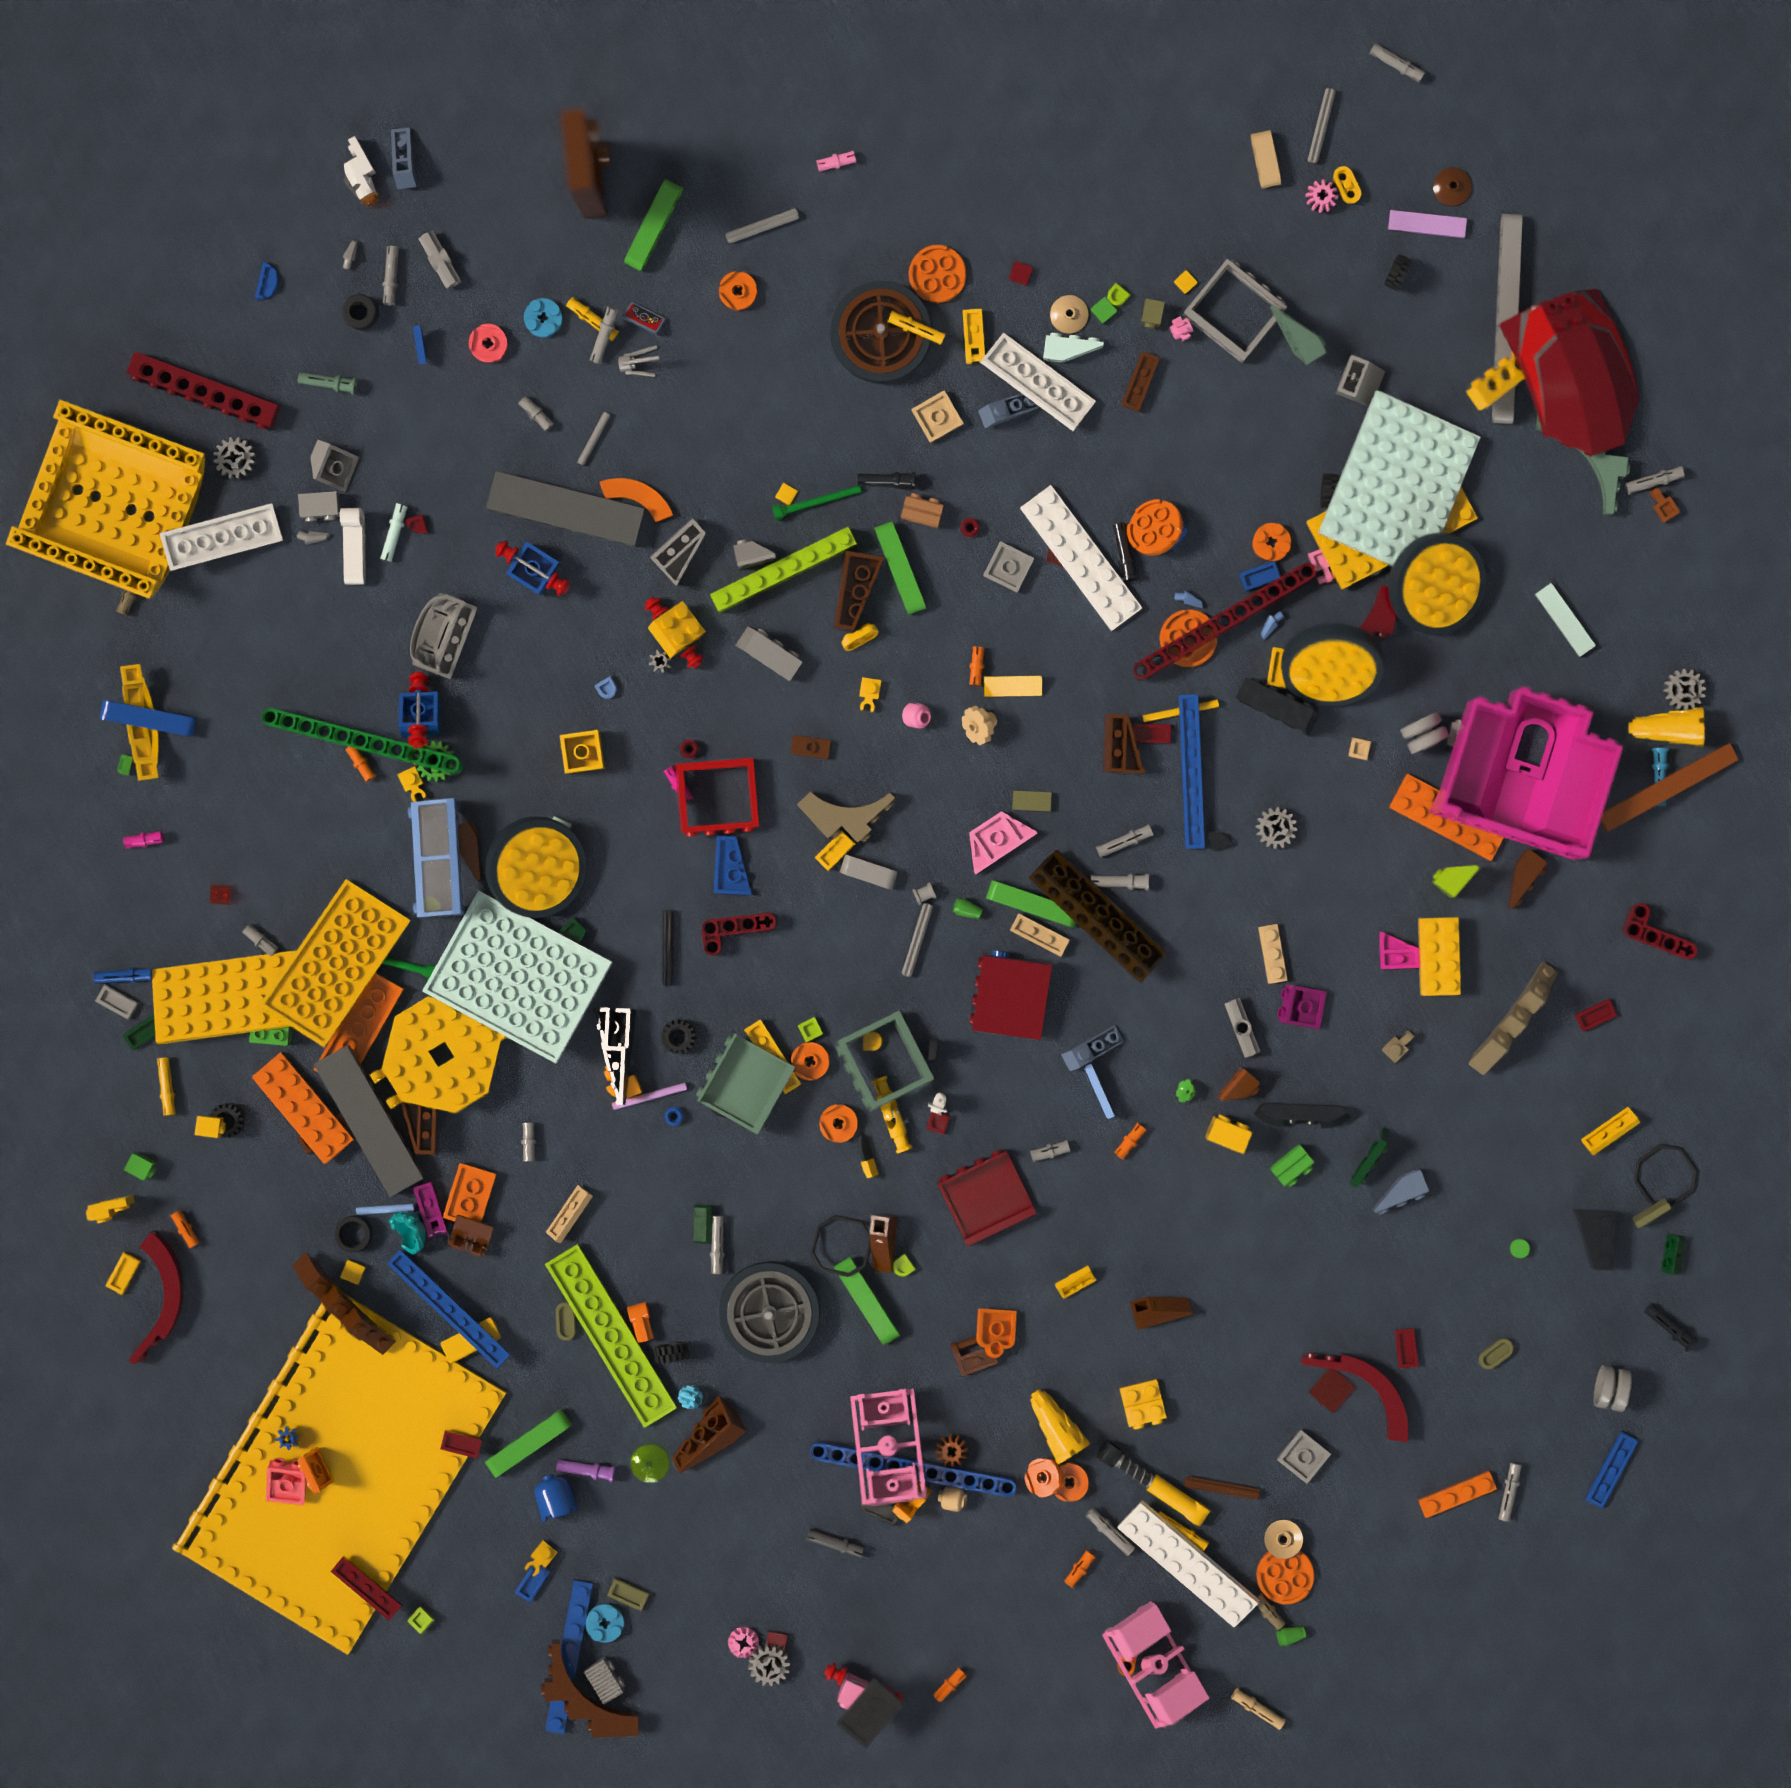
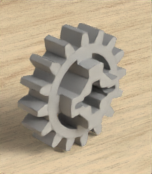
M229 437L228 443L222 440L223 446L217 445L216 447L219 449V452H214L218 459L213 461L219 464L216 469H223L221 474L225 476L228 473V478L230 479L234 475L237 479H240V474L247 476L246 471L253 470L250 465L256 464L252 460V457H255L256 454L250 452L253 447H246L248 442L244 440L241 443V438L237 437L236 441ZM237 446L242 447L245 452H239ZM234 454L239 456V458H236V462L229 460L234 457ZM224 464H230L233 471L227 469Z
M1682 669L1681 674L1676 670L1674 671L1675 676H1668L1670 682H1664L1668 686L1667 689L1663 690V692L1668 693L1665 700L1670 699L1669 705L1676 704L1677 710L1681 706L1683 710H1688V706L1693 709L1695 708L1694 703L1701 704L1699 698H1705L1702 691L1706 690V687L1701 686L1705 681H1699L1700 674L1693 675L1694 670H1690L1687 673L1686 669ZM1680 677H1688V678H1690V679L1687 680L1686 682H1683V681H1682L1681 679H1679V678H1680ZM1695 684H1696V687H1697V693L1694 692V685H1695ZM1673 686L1675 687V694H1674V695H1673V692H1672V687H1673ZM1687 686L1688 688L1686 689V691L1688 693H1682V687ZM1687 698L1690 702L1684 703L1680 702V700Z
M1276 807L1275 812H1273L1269 808L1268 814L1262 812L1263 819L1257 818L1260 825H1256L1255 828L1260 831L1256 833V836H1262L1260 842L1266 841V847L1273 844V849H1276L1277 844H1279L1281 848H1284V842L1290 844L1289 838L1296 837L1292 834L1293 831H1297V828L1293 827L1296 820L1291 821L1290 818L1293 814L1286 815V809L1280 812L1279 807ZM1272 815H1278L1274 821L1267 820ZM1285 819L1288 822L1289 830L1284 826L1283 822ZM1279 822L1281 831L1274 833L1272 825H1276ZM1264 826L1268 829V837L1264 833ZM1278 835L1285 836V838L1280 841H1274L1276 836Z
M766 1644L764 1649L758 1646L759 1652L753 1650V1657H749L751 1664L748 1665V1669L752 1670L750 1676H756V1683L761 1680L762 1686H765L766 1682H769V1685L772 1686L774 1681L780 1684V1678L785 1680V1673H789V1667L787 1666L790 1665V1660H786L788 1654H782V1647L777 1650L776 1644L772 1648H769V1645ZM772 1660V1664L770 1665V1667H768V1670H767V1666H768V1664L770 1663V1661Z

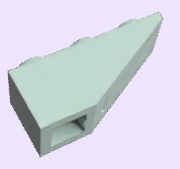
M1050 333V336L1046 335L1043 361L1063 363L1103 348L1104 342H1100L1099 338L1090 337L1088 340H1082L1080 336L1069 335V338L1061 337L1062 334Z

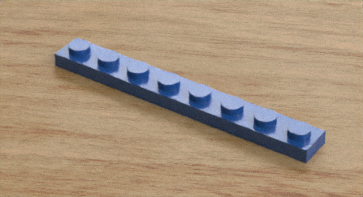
M1198 694L1178 695L1185 849L1205 848Z
M399 1250L387 1263L496 1369L510 1357L511 1354L402 1250Z
M574 1579L561 1645V1656L573 1682L575 1681L593 1582ZM551 1701L545 1731L565 1733L568 1714H564V1702L568 1701Z

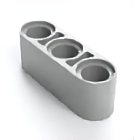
M846 854L839 872L890 890L893 889L898 874L897 871Z

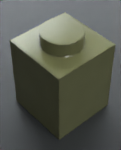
M1152 299L1145 300L1141 324L1144 325V328L1155 330L1156 327H1160L1165 302Z

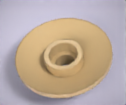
M1073 295L1062 296L1052 305L1050 319L1058 331L1066 334L1076 333L1087 323L1088 308L1079 297ZM1071 310L1073 315L1068 317L1066 311Z
M1278 1520L1267 1528L1264 1542L1267 1550L1273 1556L1287 1559L1295 1556L1300 1551L1303 1544V1535L1295 1523L1288 1520ZM1281 1536H1285L1287 1538L1286 1543L1280 1542Z

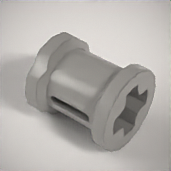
M930 882L925 887L912 890L919 905L930 898H937Z

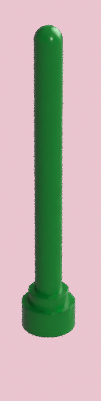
M855 486L785 507L779 504L774 505L772 509L775 519L778 521L787 516L786 514L859 494L863 489L861 486Z
M388 957L382 963L423 974L426 979L430 978L436 965L429 964V966L425 965L424 967Z

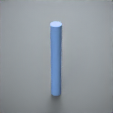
M414 1204L356 1207L357 1215L414 1211Z

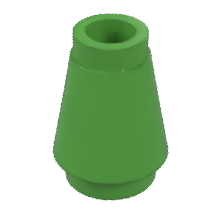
M957 898L952 912L958 916L979 919L982 908H979L965 898Z
M1303 1626L1280 1628L1279 1631H1276L1280 1646L1287 1647L1306 1638Z

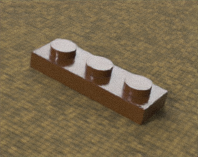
M1144 351L1141 352L1121 406L1139 413L1159 362V357Z

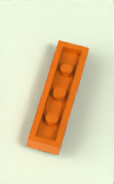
M1488 1470L1418 1499L1425 1518H1428L1497 1490Z

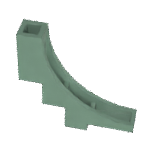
M1537 414L1535 430L1542 431ZM1579 450L1589 461L1600 483L1603 498V515H1613L1618 508V500H1615L1616 492L1620 490L1618 478L1623 479L1630 472L1628 457L1605 455V452L1590 457L1585 455V452Z

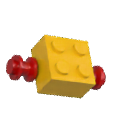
M651 597L645 602L647 606L644 608L646 611L650 610L653 613V622L648 627L650 632L670 659L683 650L680 657L688 660V668L693 667L695 669L703 663L702 659L704 656L697 655L695 652L696 645L691 647L690 645L700 639L706 631L683 601L669 610L667 607L660 605V597Z

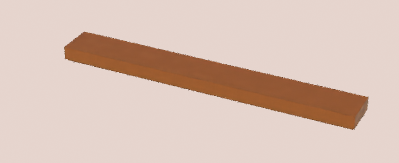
M1731 743L1719 747L1604 810L1600 821L1605 831L1608 832L1738 761Z

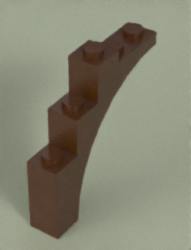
M305 1252L293 1264L292 1267L305 1288L321 1300L325 1309L341 1321L349 1334L359 1341H364L382 1355L396 1342L393 1336L372 1321L340 1290L316 1259Z
M552 1639V1645H548V1657H552V1664L548 1665V1676H552V1678H544V1684H541V1696L545 1697V1702L568 1701L564 1702V1714H568L569 1720L591 1719L587 1720V1730L591 1732L592 1738L638 1736L637 1712L619 1711L605 1707L584 1694L572 1681L565 1668L561 1656L560 1640Z

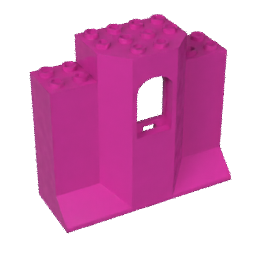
M1522 687L1512 691L1507 705L1500 703L1493 705L1489 703L1488 699L1482 697L1467 702L1440 791L1429 813L1572 860L1588 858L1622 746L1617 745L1618 742L1611 739H1606V741L1600 740L1596 734L1588 733L1586 735L1593 713L1587 711V707L1582 705L1574 707L1569 705V701L1563 699L1556 701L1545 693H1540V695L1534 694L1530 688ZM1529 724L1540 725L1548 733V740L1539 767L1515 759L1523 730ZM1520 765L1530 768V772L1519 769Z

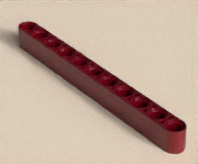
M1304 563L1140 660L1133 668L1134 677L1139 681L1147 680L1310 583L1316 574L1315 566L1311 563ZM1309 569L1312 575L1305 577L1302 575V570ZM1293 579L1295 586H1287L1285 580ZM1275 588L1278 590L1279 595L1273 597L1269 594V590ZM1259 598L1263 604L1259 607L1254 606L1252 600ZM1243 608L1246 611V615L1238 616L1236 609ZM1221 618H1227L1230 624L1228 626H1222L1219 623V620ZM1209 627L1213 630V634L1206 636L1202 630ZM1193 637L1197 643L1194 646H1190L1186 643V639ZM1172 647H1177L1180 650V654L1173 656L1169 650ZM1161 657L1164 663L1160 666L1155 665L1153 659ZM1138 667H1145L1147 673L1139 675L1136 670Z

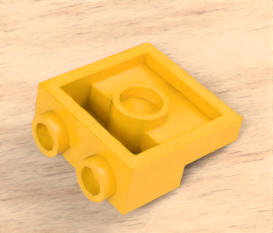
M134 1195L89 1205L86 1210L88 1221L97 1220V1223L112 1220V1216L118 1214L117 1211L130 1208V1204L135 1203Z
M1157 1379L1119 1388L1129 1427L1133 1426V1429H1140L1145 1427L1144 1423L1152 1422V1425L1163 1423L1166 1414Z

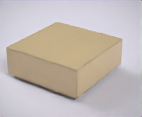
M1352 737L1348 757L1367 761L1371 741Z

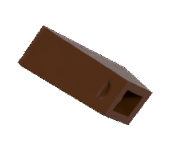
M1526 849L1514 864L1507 905L1509 909L1517 908L1523 901L1522 895L1534 887L1535 883L1533 881L1537 876L1541 877L1547 869L1545 867L1547 862L1530 849Z
M882 1213L871 1215L870 1243L874 1271L892 1273L898 1216Z
M1147 1296L1130 1301L1137 1330L1193 1314L1188 1298Z

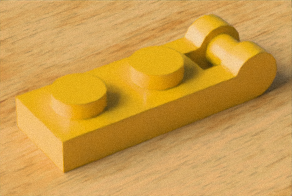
M982 309L963 310L966 364H972V362L981 363L985 357ZM979 348V354H971V349Z

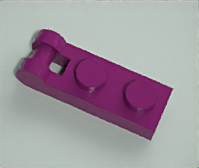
M432 1181L413 1187L429 1238L435 1237L439 1233H448ZM437 1220L439 1226L433 1227L431 1222Z

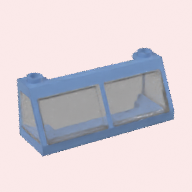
M455 798L411 802V807H408L409 819L412 818L416 902L413 903V910L418 918L460 916L466 913L465 905L463 906V901H460L464 899L461 885L459 815L455 814L460 810L459 800Z

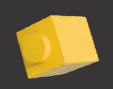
M198 1115L195 1135L213 1138L221 1137L226 1128V1123L223 1122L224 1118Z

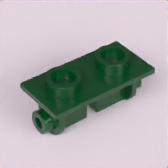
M1667 1234L1661 1272L1679 1275L1683 1258L1677 1257V1253L1684 1254L1685 1237Z

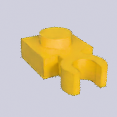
M862 677L859 697H865V699L860 704L861 711H863L865 704L871 705L870 712L874 711L875 705L872 701L873 699H879L881 680Z
M416 766L397 774L405 792L412 791L411 799L413 802H418L416 799L417 793H421L422 797L426 798L425 791L419 787L424 783L419 772L416 771Z
M542 1541L530 1556L534 1561L528 1562L524 1569L527 1570L530 1566H533L535 1572L532 1576L534 1577L539 1573V1566L541 1565L546 1568L558 1552Z

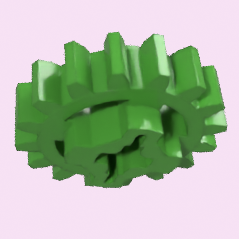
M433 740L431 745L427 743L425 746L426 749L439 752L438 749H440L445 754H454V751H448L450 746L446 745L443 747V742L441 741L436 745V742ZM453 760L449 764L450 769L456 768L454 765H452V762H455V760ZM422 766L416 769L417 772H423L421 774L422 778L426 777V775L428 776L427 781H431L434 778L435 782H439V777L446 780V774L452 775L431 769V774Z

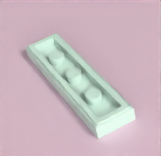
M1552 583L1535 594L1579 657L1596 646Z

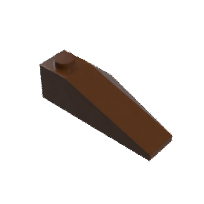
M722 1397L716 1398L702 1413L704 1417L699 1424L693 1426V1433L689 1439L683 1441L672 1459L678 1473L686 1471L731 1445L746 1432L740 1416Z

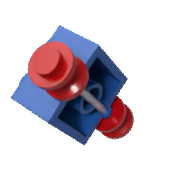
M505 540L498 543L495 548L497 552L496 557L504 556L507 558V564L514 561L506 573L508 576L540 596L546 588L548 590L551 588L556 589L558 596L567 593L571 586L568 584L569 579L561 580L558 578L559 573L556 572L561 565L560 562L527 541L519 554H517L519 551L517 546L515 548L508 546L509 541Z
M415 672L409 677V681L413 684L409 687L410 693H399V730L401 738H408L409 745L420 749L427 745L428 740L426 737L440 736L441 703L438 692H428V686L425 684L428 683L429 677L423 672Z

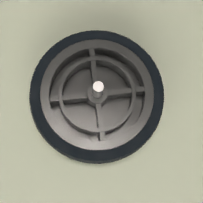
M773 1261L752 1264L739 1271L725 1287L719 1305L720 1324L728 1342L741 1355L761 1363L782 1362L801 1353L813 1340L821 1315L818 1295L808 1278L792 1266Z

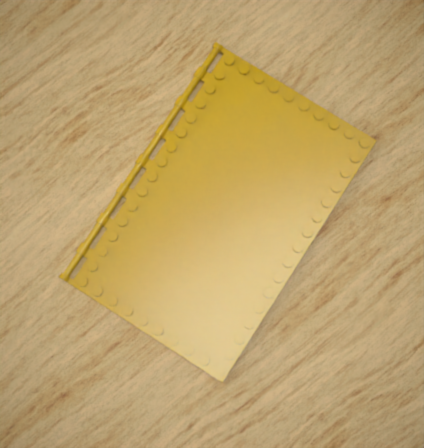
M349 1296L347 1297L362 1312L393 1336L396 1342L382 1355L364 1341H359L349 1334L341 1321L332 1314L329 1315L327 1320L323 1319L322 1316L326 1309L321 1303L316 1313L312 1314L309 1319L308 1326L297 1345L293 1346L289 1352L288 1359L277 1378L273 1379L268 1387V1393L256 1412H253L248 1420L249 1424L239 1441L230 1450L229 1457L217 1477H214L210 1483L209 1490L198 1509L194 1510L190 1516V1522L178 1542H175L172 1546L174 1551L183 1554L347 1655L376 1609L330 1571L345 1556L383 1589L388 1590L468 1457L440 1450L444 1431L449 1430L480 1438L507 1393L458 1362L450 1364L445 1354ZM315 1329L318 1330L319 1334L308 1352L305 1353L302 1349ZM295 1362L299 1363L298 1369L286 1386L283 1384L284 1379ZM275 1395H278L280 1398L269 1417H264L263 1414ZM287 1425L291 1430L297 1428L296 1434L301 1435L300 1438L296 1439L298 1446L292 1444L289 1451L285 1446L279 1448L281 1443L275 1440L280 1437L278 1431L283 1430L285 1432ZM256 1427L260 1431L247 1451L243 1447ZM288 1434L285 1440L287 1442L290 1440L291 1435ZM317 1447L334 1482L315 1494L306 1484V1501L304 1505L266 1501L267 1467L270 1460L283 1458L285 1462H293ZM235 1460H238L241 1463L227 1484L223 1480ZM216 1493L220 1494L221 1496L209 1516L203 1514ZM197 1525L201 1529L188 1549L184 1545Z

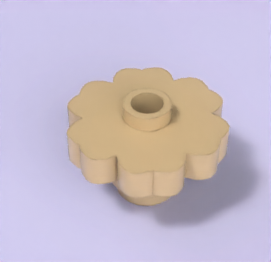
M977 706L966 709L964 711L965 715L962 716V727L966 730V736L972 743L977 742L978 745L991 741V735L994 734L993 729L997 725L996 716L992 712H986L983 708L979 709Z

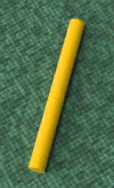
M1218 699L1198 703L1199 711L1219 707ZM1179 708L1142 715L1143 721L1146 723L1178 716Z

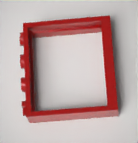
M753 758L675 764L681 833H686V837L697 836V832H705V835H714L717 830H724V834L735 833V829L742 828L743 832L754 831V827H759ZM747 767L752 822L688 827L684 772Z

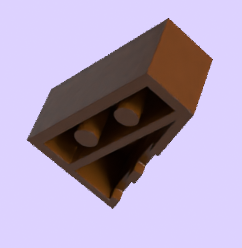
M1107 714L1104 717L1103 773H1145L1128 715Z
M402 1102L404 1117L409 1128L415 1154H437L439 1109L436 1110Z

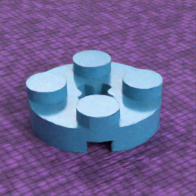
M541 298L531 301L524 312V322L526 328L533 335L547 338L561 328L563 316L558 305L552 300ZM542 313H546V317H548V321L545 320L544 323H540L541 321L538 319V316L542 315Z
M601 1603L594 1606L586 1618L588 1634L594 1641L602 1643L614 1641L621 1635L624 1627L622 1612L610 1603ZM602 1618H606V1621H610V1624H608L607 1628H604V1626L600 1625V1622H602Z

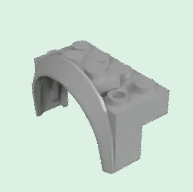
M442 593L432 598L420 613L412 633L410 643L412 665L451 679L478 607ZM437 610V611H440V612H442V613H445V614L448 615V617L445 616V615H442V614H440V613H437V612H435V611ZM448 621H449V624H448V627H447V629H446V632H445V635H444V637H443V640H442V642H441L440 648L438 649V646H439V643H440L442 634H443V632H444V630H445V627H446V625H447V623H448ZM421 648H424V649L429 650V651L434 652V653L432 654V653L426 652V651L422 650Z

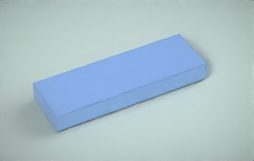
M1092 1064L1084 1065L1106 1118L1114 1117Z

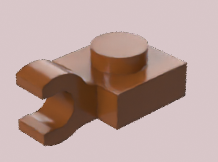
M1659 488L1649 492L1657 503L1653 506V509L1662 523L1680 513L1671 496L1664 498Z

